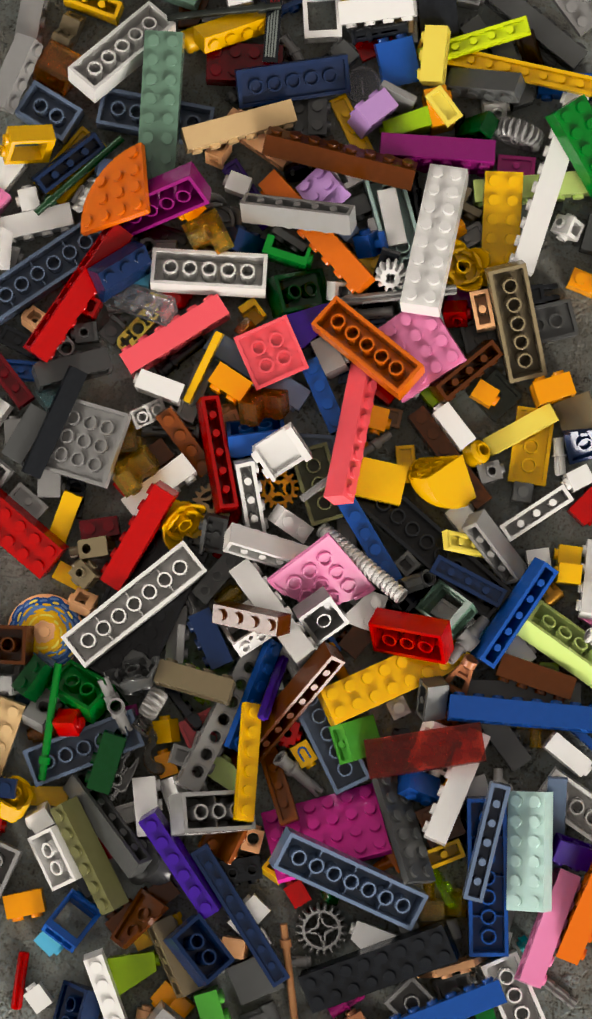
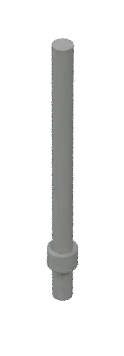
M387 431L378 439L374 438L370 441L369 445L364 448L363 457L382 448V444L393 437L391 432ZM328 475L299 496L301 501L305 502L326 486Z

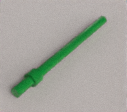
M54 663L42 753L38 760V764H40L38 780L43 781L46 780L47 767L50 765L51 760L49 753L53 732L52 721L55 717L62 664Z

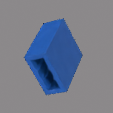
M407 33L396 35V39L390 41L388 37L378 39V43L373 46L381 83L383 80H386L396 86L418 82L417 70L419 64L413 36H407Z

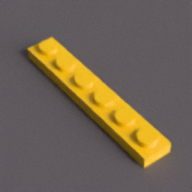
M242 702L233 810V820L254 822L261 719L257 717L261 704Z

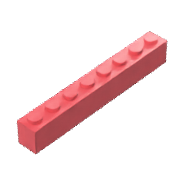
M352 362L350 364L324 492V498L333 505L354 503L371 412L374 405L375 391L377 389V382Z

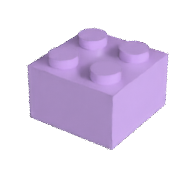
M385 87L380 91L377 89L368 96L369 99L365 102L361 100L350 113L351 117L347 123L360 139H363L379 127L382 121L388 120L399 106Z
M316 168L295 187L301 197L306 200L342 204L351 196V193L334 172Z

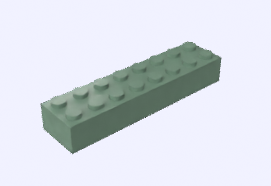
M145 30L138 143L141 142L145 145L148 180L177 168L185 45L184 32Z

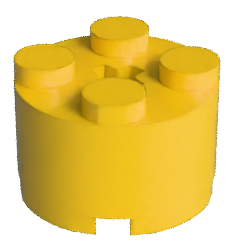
M12 775V777L7 778L18 779L16 798H0V818L10 823L16 822L26 814L33 798L29 782L22 777Z

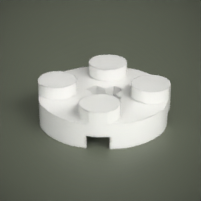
M94 177L87 179L86 181L89 183L86 186L82 184L71 200L74 204L71 208L77 213L83 211L87 195L96 180Z

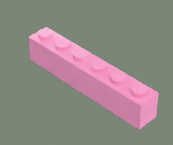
M554 868L552 873V911L538 912L514 976L515 980L540 989L546 983L548 967H551L553 964L555 948L557 949L560 945L561 932L568 923L567 915L573 909L575 893H578L581 887L580 876L562 868Z

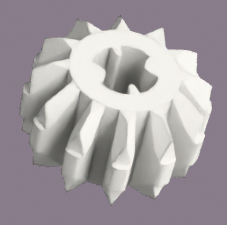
M389 258L386 260V263L381 261L379 267L375 270V281H379V287L385 286V291L391 288L394 292L396 287L400 289L403 287L407 269H403V263L397 264V258L394 262H391Z
M152 687L140 705L139 713L147 719L155 720L164 707L168 694L160 688Z

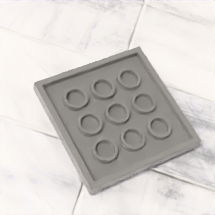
M76 399L44 470L107 489L132 415Z

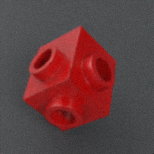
M295 721L289 728L292 732L291 736L286 737L284 735L279 740L280 746L290 748V745L295 746V742H300L302 731H299L301 723Z

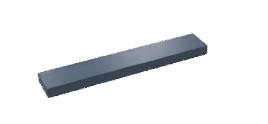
M548 776L547 792H553V839L556 832L565 835L568 777ZM552 863V873L554 871V868L563 869V865L558 866Z

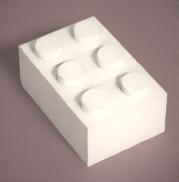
M57 824L27 838L52 892L82 878Z

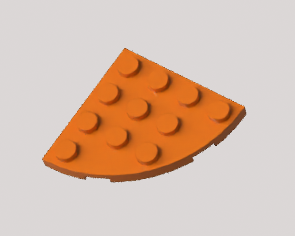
M140 142L124 150L96 178L87 195L82 211L81 234L83 236H88L150 213L146 153L143 143Z

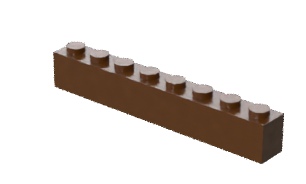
M279 126L268 127L262 155L408 191L412 189L418 162H414L409 158L402 159L392 154H381L372 149L365 150L352 144H341L336 140H324L316 135L308 136L299 131L284 130Z
M323 642L276 697L269 719L261 721L258 765L346 663L337 647ZM232 750L229 755L237 769L238 752Z

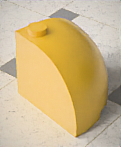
M463 455L421 457L409 466L410 470L407 472L413 489L423 500L431 505L445 509H457L468 506L470 501L476 498Z

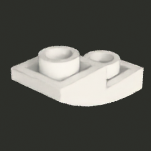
M159 397L131 410L129 414L132 415L131 419L137 430L156 421L155 416L166 408L162 398Z

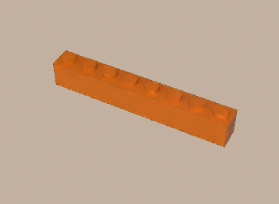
M275 169L258 184L262 189L260 193L263 195L303 199ZM302 229L296 231L303 240L305 238L309 240V247L315 253L319 251L322 255L321 260L328 267L331 265L335 269L333 273L340 280L343 278L347 282L345 286L352 293L362 294L375 282V276L335 233L305 231Z

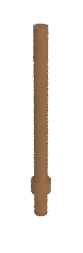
M281 923L280 948L283 950L284 967L290 975V978L286 980L290 1018L298 1019L290 951L292 943L291 938H289L287 923Z

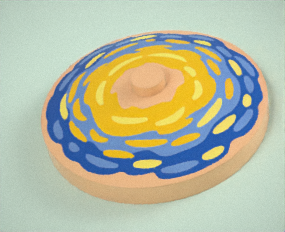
M53 594L31 596L14 609L9 618L8 625L34 626L33 655L37 656L40 651L57 660L56 663L62 664L63 667L70 659L73 660L74 654L62 640L61 636L82 621L81 615L69 610L68 600Z

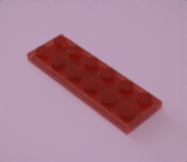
M480 722L364 740L370 780L487 762Z

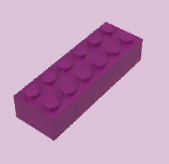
M381 132L379 153L392 154L402 159H412L414 162H418L416 170L422 173H428L431 163L468 168V175L477 174L479 177H484L485 171H493L496 140Z
M192 161L149 179L150 213L119 225L134 236L209 204L211 187Z

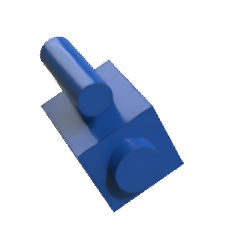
M370 228L359 230V234L352 237L358 259L375 257L381 253L382 247L389 248L384 230L370 231Z

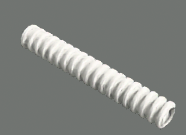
M326 522L318 528L317 537L321 538L329 532L359 567L360 571L364 573L363 575L368 577V580L372 581L379 589L381 588V591L390 596V599H394L395 603H400L405 599L408 590L406 588L403 589V586L399 585L398 581H395L388 573L386 574L385 570H381L380 566H377L372 559H368V556L364 555L360 549L355 548V545L347 541V538L343 537L337 530H334V527Z

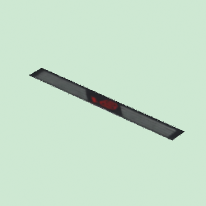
M267 0V3L280 2L281 10L266 11L262 62L278 63L283 0Z

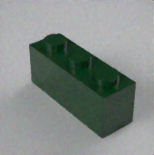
M106 729L103 734L99 733L96 742L99 748L97 752H93L90 762L93 764L91 771H87L84 781L87 782L86 788L107 795L110 794L128 736Z

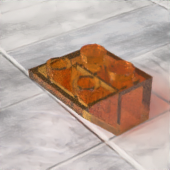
M50 39L36 63L32 79L65 97L74 87L68 81V66L82 55Z

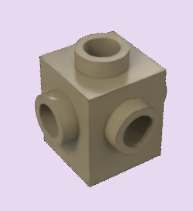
M90 559L76 560L71 565L72 569L68 572L72 577V582L82 589H91L102 576L96 569L97 565Z

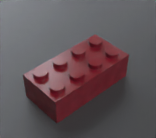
M236 43L207 53L206 84L213 86H236L234 69L275 63L262 62L264 44ZM279 45L278 63H282L283 45Z

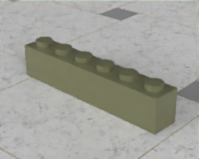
M75 796L49 809L101 915H105L128 903L129 900L78 797Z

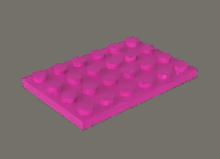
M373 783L352 788L337 795L334 793L296 803L300 820L285 826L280 825L275 809L261 813L271 855L286 826L361 861L392 854ZM274 869L278 884L296 879Z

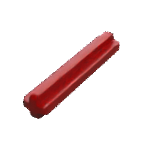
M20 951L18 954L11 1009L14 1010L22 1008L30 955L26 951Z

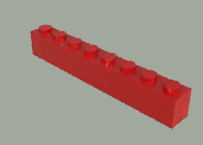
M119 224L102 230L23 348L46 363L55 356V350L59 344L65 341L66 334L76 325L79 315L87 309L91 297L97 294L87 269L130 243L133 237L131 233Z

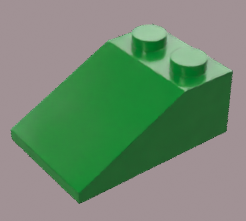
M70 659L61 669L57 698L70 709H80L85 720L92 724L107 710L103 699L105 696L97 682L102 679L104 684H106L104 678ZM51 683L47 687L49 691L51 690Z

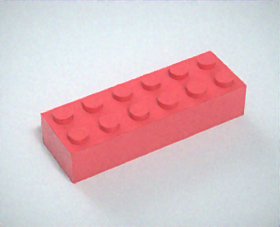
M208 295L200 305L194 304L186 310L187 313L182 316L180 314L174 316L166 326L162 324L156 327L153 334L149 336L147 334L143 335L137 340L138 343L131 346L130 344L121 349L122 353L119 356L133 379L136 372L140 373L141 368L148 371L166 360L168 355H174L194 339L208 334L229 321L230 313L219 295Z

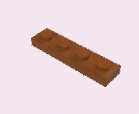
M172 405L157 414L155 418L201 478L208 473L204 449Z
M275 746L261 761L279 823L281 826H285L299 821L300 818L287 776L282 768L273 764L275 756L279 753L278 748Z

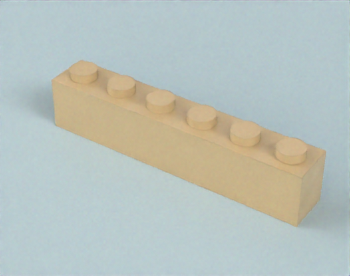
M292 99L183 127L180 134L186 154L192 153V155L202 153L203 149L210 148V150L220 148L222 144L234 145L244 138L253 140L259 134L264 133L266 135L269 126H279L284 130H290L294 128L298 120Z

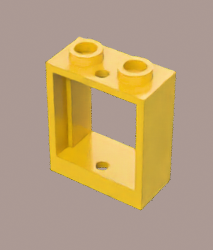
M52 124L7 126L6 133L3 134L2 138L3 143L0 145V157H3L5 165L48 163L56 142ZM15 144H38V146L15 147Z

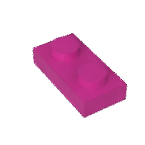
M498 154L496 171L524 172L523 175L535 174L536 157Z

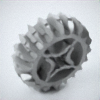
M504 116L499 118L500 121L494 133V137L499 142L522 151H539L544 141L542 130L534 126V124L516 119L515 117Z
M317 902V909H313V906L309 905V913L305 909L302 910L306 916H298L302 923H296L295 926L301 928V930H297L295 933L296 935L302 934V937L298 938V942L305 941L302 945L303 949L309 945V953L316 949V955L319 956L320 950H323V954L326 956V949H330V952L334 953V945L338 949L341 948L338 941L345 942L341 935H347L348 932L342 930V928H346L348 925L347 923H341V921L345 920V916L338 917L341 913L340 909L334 913V905L327 909V903L324 902L323 908H320V904ZM322 913L332 916L337 924L325 923ZM316 914L317 923L310 928H305L309 918ZM319 919H321V923L324 924L323 926L327 927V929L324 930L323 939L320 932L316 931V929L319 928ZM333 930H338L335 938L331 942L326 943V935ZM306 934L318 935L321 945L313 943Z

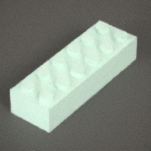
M510 791L507 825L506 910L552 911L553 792Z

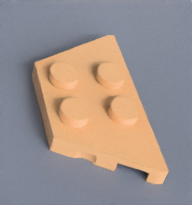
M464 956L459 958L458 962L419 975L417 978L441 977V979H447L452 977V973L460 972V974L472 971L471 968L476 967L490 957Z

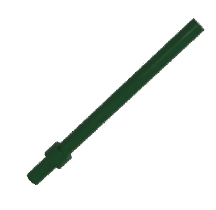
M119 135L53 194H48L44 198L45 201L34 209L35 213L39 216L49 206H54L57 203V199L125 141L122 136Z

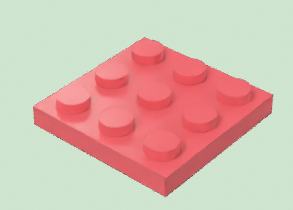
M287 315L234 337V341L256 391L309 368Z

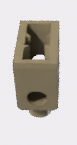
M105 535L78 540L77 546L69 547L70 557L88 560L108 558L116 547L115 537Z

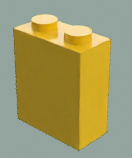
M363 457L355 496L400 506L409 467Z

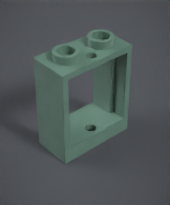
M439 580L431 587L428 594L420 600L415 609L419 615L432 617L429 613L446 594L462 606L449 619L454 640L478 613V610L472 602L442 580Z

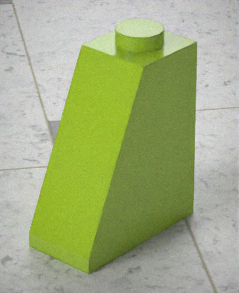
M428 106L382 121V128H379L380 136L381 132L414 135L430 134L432 121Z
M155 949L109 956L107 959L119 995L158 970V966H161Z

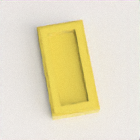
M441 85L425 95V99L447 128L463 117L461 111Z

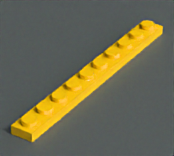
M421 39L419 40L417 49L423 47ZM479 51L448 60L447 66L517 72L522 74L525 83L577 95L584 94L592 98V76Z

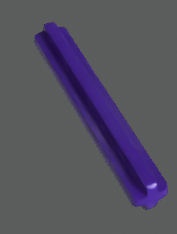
M284 655L279 656L260 706L257 717L261 721L269 719L289 659Z

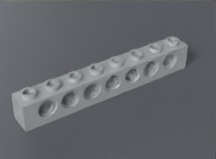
M254 649L242 658L239 654L237 655L228 675L232 676L235 682L237 680L241 681L243 688L241 691L235 688L232 697L234 706L232 708L217 702L213 703L174 782L175 785L189 792H202L207 784L205 779L208 774L210 775L213 772L216 757H220L224 747L222 745L229 733L258 658L259 650ZM245 663L251 666L250 673L245 672ZM220 715H224L226 718L224 725H221L218 721ZM211 732L217 734V741L215 743L210 740ZM203 749L207 750L209 753V757L207 760H204L201 757V752ZM194 767L200 769L198 777H195L192 773Z

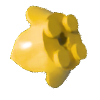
M456 239L447 285L455 284L457 289L466 292L478 291L484 282L482 277L485 272L484 268H488L490 265V252L478 247L469 249L463 241ZM459 265H460L461 267L464 266L465 270H464V271L460 270V269H459Z
M175 500L161 524L163 541L169 550L183 541L184 536L190 538L201 536L202 530H199V523L201 518L204 519L202 515L206 511L204 505Z

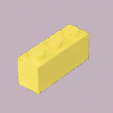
M425 25V31L421 33L423 50L420 49L419 52L421 68L417 70V79L422 86L437 87L445 85L451 36L448 26Z

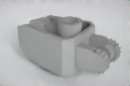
M131 751L121 757L112 786L116 790L108 798L111 803L119 792L128 790L132 778L138 769L140 757H137L131 767L126 765V761L132 753Z

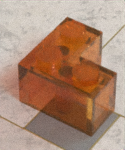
M252 387L238 403L240 424L255 427L259 426L265 417L274 420L284 419L290 411L288 390L262 388L256 391L255 387Z

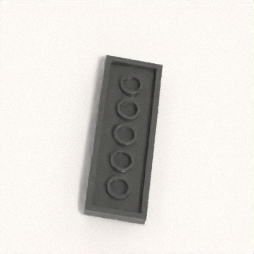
M570 298L534 306L541 344L579 336ZM475 320L468 321V327H459L466 355L481 342L493 339L500 349L496 329L477 333Z
M401 771L372 772L370 777L404 885L428 884L436 881L411 800L397 794L398 773Z

